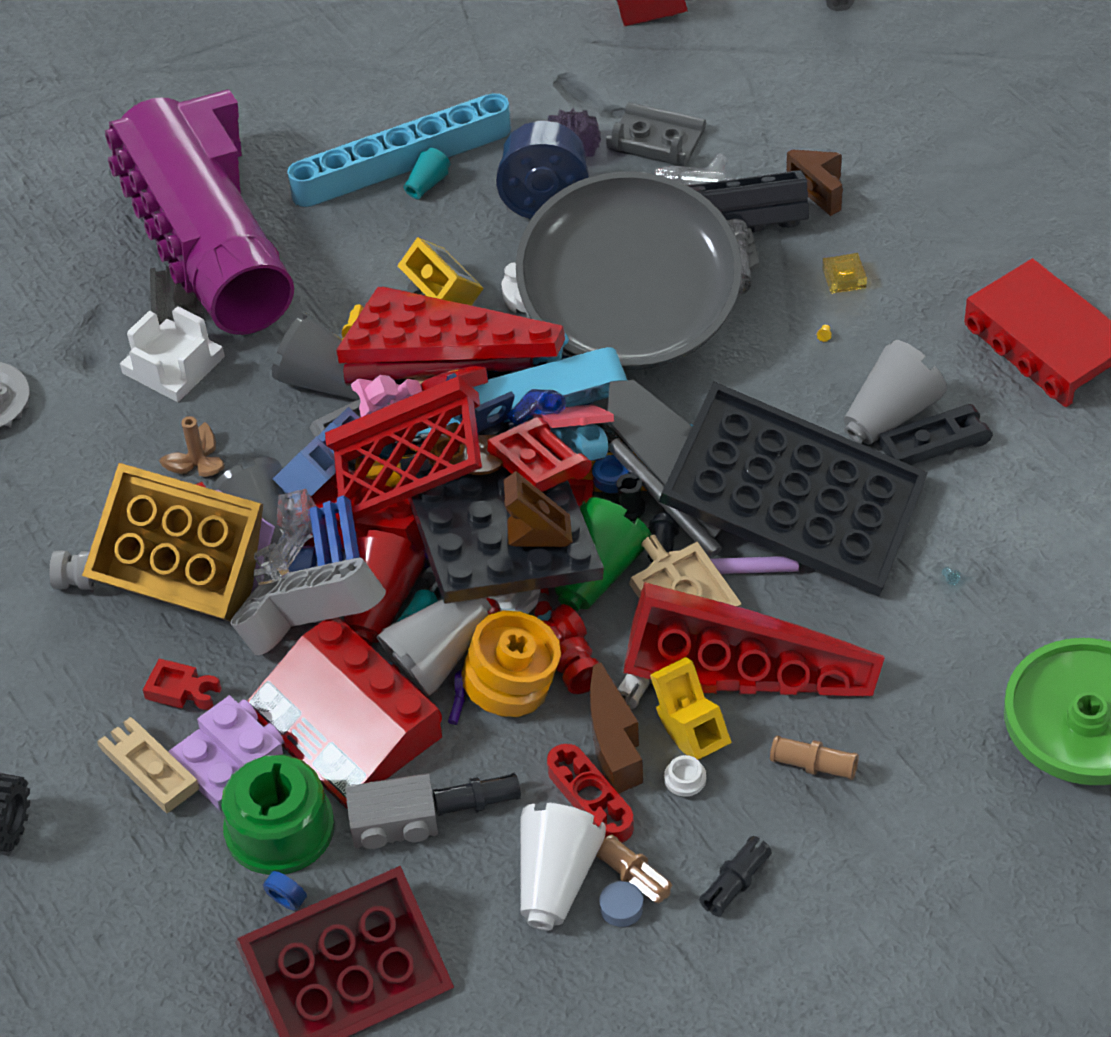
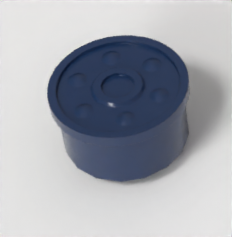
M541 120L524 124L513 131L504 143L502 160L499 163L496 175L497 191L504 204L516 214L532 219L540 207L552 196L578 181L589 178L586 153L582 140L572 129L558 122Z

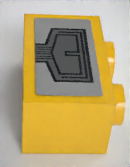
M417 237L397 265L429 297L472 306L484 289L444 248Z

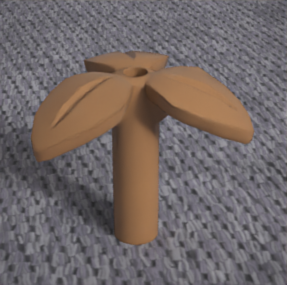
M192 416L185 417L181 424L188 453L175 452L160 458V464L167 470L179 474H187L193 469L194 465L198 466L199 476L207 477L219 473L225 467L223 460L219 457H206L216 450V439L212 429L206 422L198 428L196 418Z

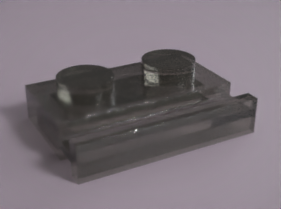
M166 266L165 271L157 272L155 268H150L151 312L157 314L159 324H162L166 319L174 322L172 311L177 306L205 321V307L193 291L187 293L180 283H174L169 266Z

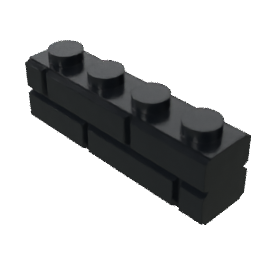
M801 170L687 185L707 198L722 213L732 230L744 228L745 231L751 228L752 232H759L765 229V225L778 223L780 227L790 228L798 226L801 220L809 219L807 180Z

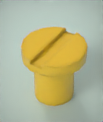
M823 325L818 330L817 338L820 341L827 342L831 339L830 326Z

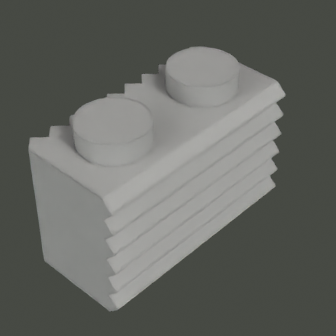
M429 773L345 786L350 829L355 848L359 849L363 846L367 849H377L383 847L387 842L393 844L395 841L402 842L404 839L409 842H420L427 839L430 835L433 837L438 835Z

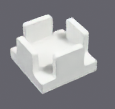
M177 306L172 311L174 322L166 319L160 326L157 314L148 311L127 332L131 351L120 363L122 374L179 402L225 357L223 347L208 338L205 321L202 318Z

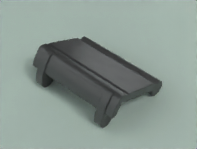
M628 102L620 123L616 122L613 126L612 136L608 135L606 137V145L608 149L668 162L672 165L686 166L705 130L706 120Z

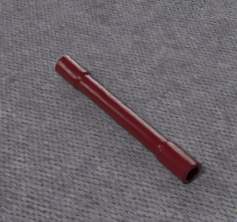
M533 357L344 364L343 374L346 386H351L357 379L373 381L379 375L390 376L393 380L433 377L469 366L485 367L487 372H510L532 368Z

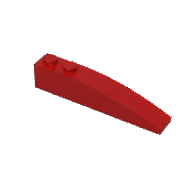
M644 582L633 619L623 672L651 680L650 674L686 657L693 661L703 693L739 691V694H756V691L780 692L781 695H797V692H818L819 695L873 696L885 658L883 655L846 641L765 614Z

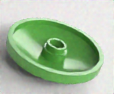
M1071 638L1044 645L1025 657L1015 668L1008 681L1004 700V720L1010 738L1025 758L1042 771L1056 778L1084 785L1111 784V641L1095 638Z

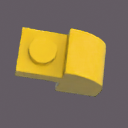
M685 657L650 674L660 705L656 706L658 715L666 731L683 753L699 760L732 743L720 706L704 696L693 661Z

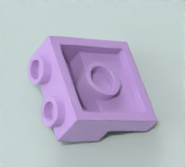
M230 695L197 718L199 729L168 751L197 779L199 791L220 811L222 810L223 789L235 771L246 762L259 757L283 755L281 745L284 743V740L279 731L270 723L263 727L256 721L258 715L248 701L243 699L237 703Z

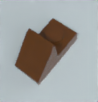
M793 149L787 152L786 172L802 171L807 180L808 197L830 216L841 211L843 184L839 179L841 178L842 155L837 152Z
M515 471L504 479V505L511 515L507 520L509 545L515 547L568 546L572 543L570 514Z

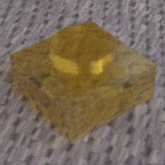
M858 253L823 258L822 269L831 294L866 288L867 277Z

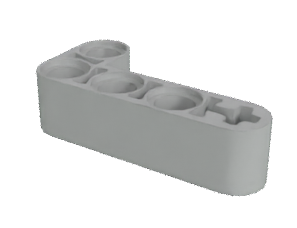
M353 558L268 578L251 593L233 616L230 624L254 655H262L274 648L291 626L367 611L383 599L386 590L362 558Z

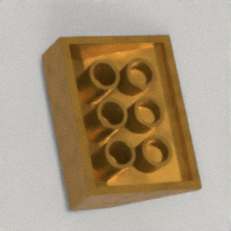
M118 463L82 576L231 622L233 616L250 596L253 588L263 504Z

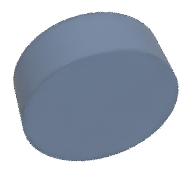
M618 881L609 884L601 892L599 899L600 912L603 919L609 924L617 927H626L637 922L642 916L643 896L639 888L634 884Z

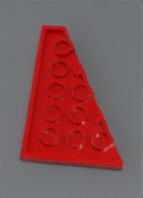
M377 287L336 349L339 363L557 357L565 341V334L562 325L393 288Z

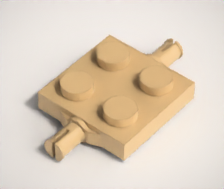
M651 535L650 539L647 537L642 542V547L645 548L653 562L647 569L632 576L629 584L639 598L644 582L741 607L742 603L698 542L682 550L670 552L665 551L656 535Z

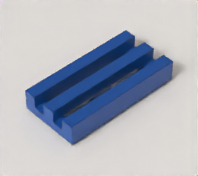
M343 495L337 497V502L335 503L331 501L323 503V508H318L317 506L309 508L318 566L343 561L341 536L338 534L335 515L337 513L340 516L346 560L360 558L350 499Z

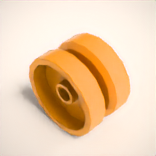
M501 611L488 615L477 624L461 671L463 688L474 703L490 713L505 717H520L534 712L546 699L561 657L558 638L552 629L540 619L521 611Z

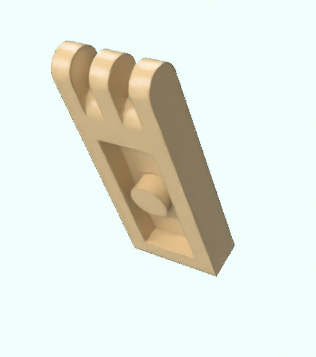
M132 717L123 722L125 728L130 733L129 735L119 727L110 732L113 739L117 742L116 745L105 736L97 741L100 749L166 814L200 789L197 779Z

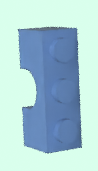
M350 407L346 408L273 478L283 489L285 495L292 498L299 507L336 473L334 451L326 446L325 432L358 419L359 417Z

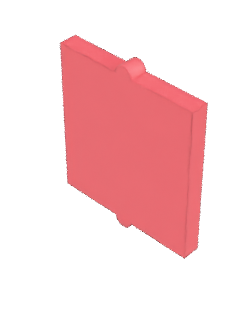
M593 404L532 410L533 418H542L551 428L614 422L613 413Z

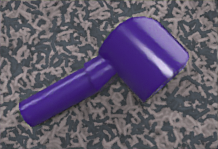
M462 670L455 674V696L448 723L453 725L458 724L465 702V694H467L462 684Z

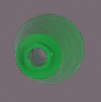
M591 497L586 503L583 501L579 507L604 567L603 580L555 587L560 604H566L575 611L589 609L645 550L642 547V542L647 537L650 539L651 532L644 522L639 518L636 519L635 523L624 517L627 509L606 499Z

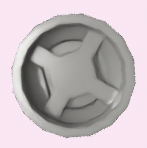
M67 550L53 551L49 568L52 588L67 589L72 584L73 586H78L80 590H94L97 581L82 576L90 551H81L78 555L73 556Z

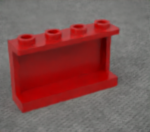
M1033 258L967 298L964 320L967 328L973 334L981 337L992 346L998 355L1004 356L1018 368L1022 375L1033 380L1050 398L1057 400L1064 407H1068L1073 403L1074 392L1077 388L1111 367V320Z

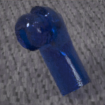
M531 389L510 410L507 417L514 425L519 426L527 422L533 414L561 413L566 406V399L555 390Z

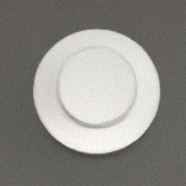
M683 755L676 757L665 769V785L676 795H695L706 784V770L692 756Z

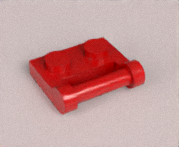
M540 417L488 439L487 452L503 461L502 465L510 473L518 472L541 492L572 477L578 480L582 479L592 468V462L584 454H576L550 431L549 424Z

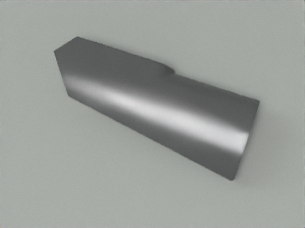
M635 380L610 382L607 411L614 414V422H608V424L665 486L692 426ZM695 518L714 539L722 530Z

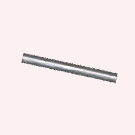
M619 438L614 439L608 445V450L631 474L639 477V480L642 481V486L658 502L665 486ZM658 502L689 536L700 544L710 558L716 556L721 551L722 546L694 517Z

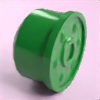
M265 755L246 762L235 771L223 789L221 808L224 815V838L232 857L243 867L264 875H270L272 871L290 874L311 865L328 848L335 829L333 809L329 799L324 794L323 785L317 772L303 760L288 755Z

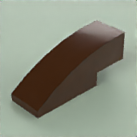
M600 662L593 665L590 685L591 723L595 752L603 776L618 793H622L643 783V762L636 750V747L639 746L638 721Z

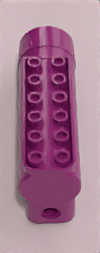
M226 89L183 102L171 98H153L138 103L120 119L109 122V129L105 130V138L109 149L112 150V156L108 157V163L114 177L119 176L120 185L126 198L131 197L136 217L138 219L143 218L148 238L150 240L155 239L157 242L156 245L162 262L167 261L169 263V270L174 283H180L187 296L195 294L210 314L216 326L224 332L245 335L269 327L289 308L294 296V283L280 260L276 247L266 237L241 196L238 157L242 156L239 138L237 100L232 92Z

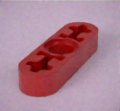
M566 743L552 748L547 756L548 775L551 781L574 808L594 815V825L599 827L602 822L606 825L605 838L613 835L621 843L627 841L634 831L633 811L579 747ZM564 761L568 765L573 763L574 773L576 775L574 779L573 773L568 769L567 766L563 765L559 767L560 762ZM588 786L597 787L602 792L600 797L595 800H584L578 793L581 789ZM606 807L608 809V814L614 821H620L622 819V825L618 827L614 823H609L607 825V815L604 811Z

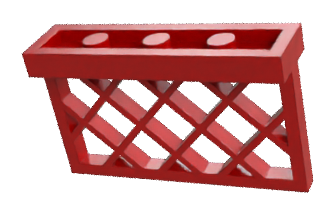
M457 376L325 432L326 446L334 451L338 497L344 495L350 499L352 507L351 499L361 485L368 489L362 502L352 507L353 520L482 468L475 408L480 406L479 393ZM460 414L463 415V420L455 433L445 429L451 418ZM429 427L432 428L421 447L412 444L418 432ZM441 434L451 439L440 457H437L430 452ZM396 441L398 442L387 462L378 457L384 446ZM460 444L467 447L468 459L455 465L450 464L449 462ZM410 448L417 453L406 471H403L397 465L407 449ZM364 455L365 457L354 475L350 474L348 461ZM426 458L435 461L436 463L428 476L421 479L415 477ZM374 462H377L383 468L373 484L370 485L363 480ZM393 471L401 475L402 477L394 490L387 493L382 491Z

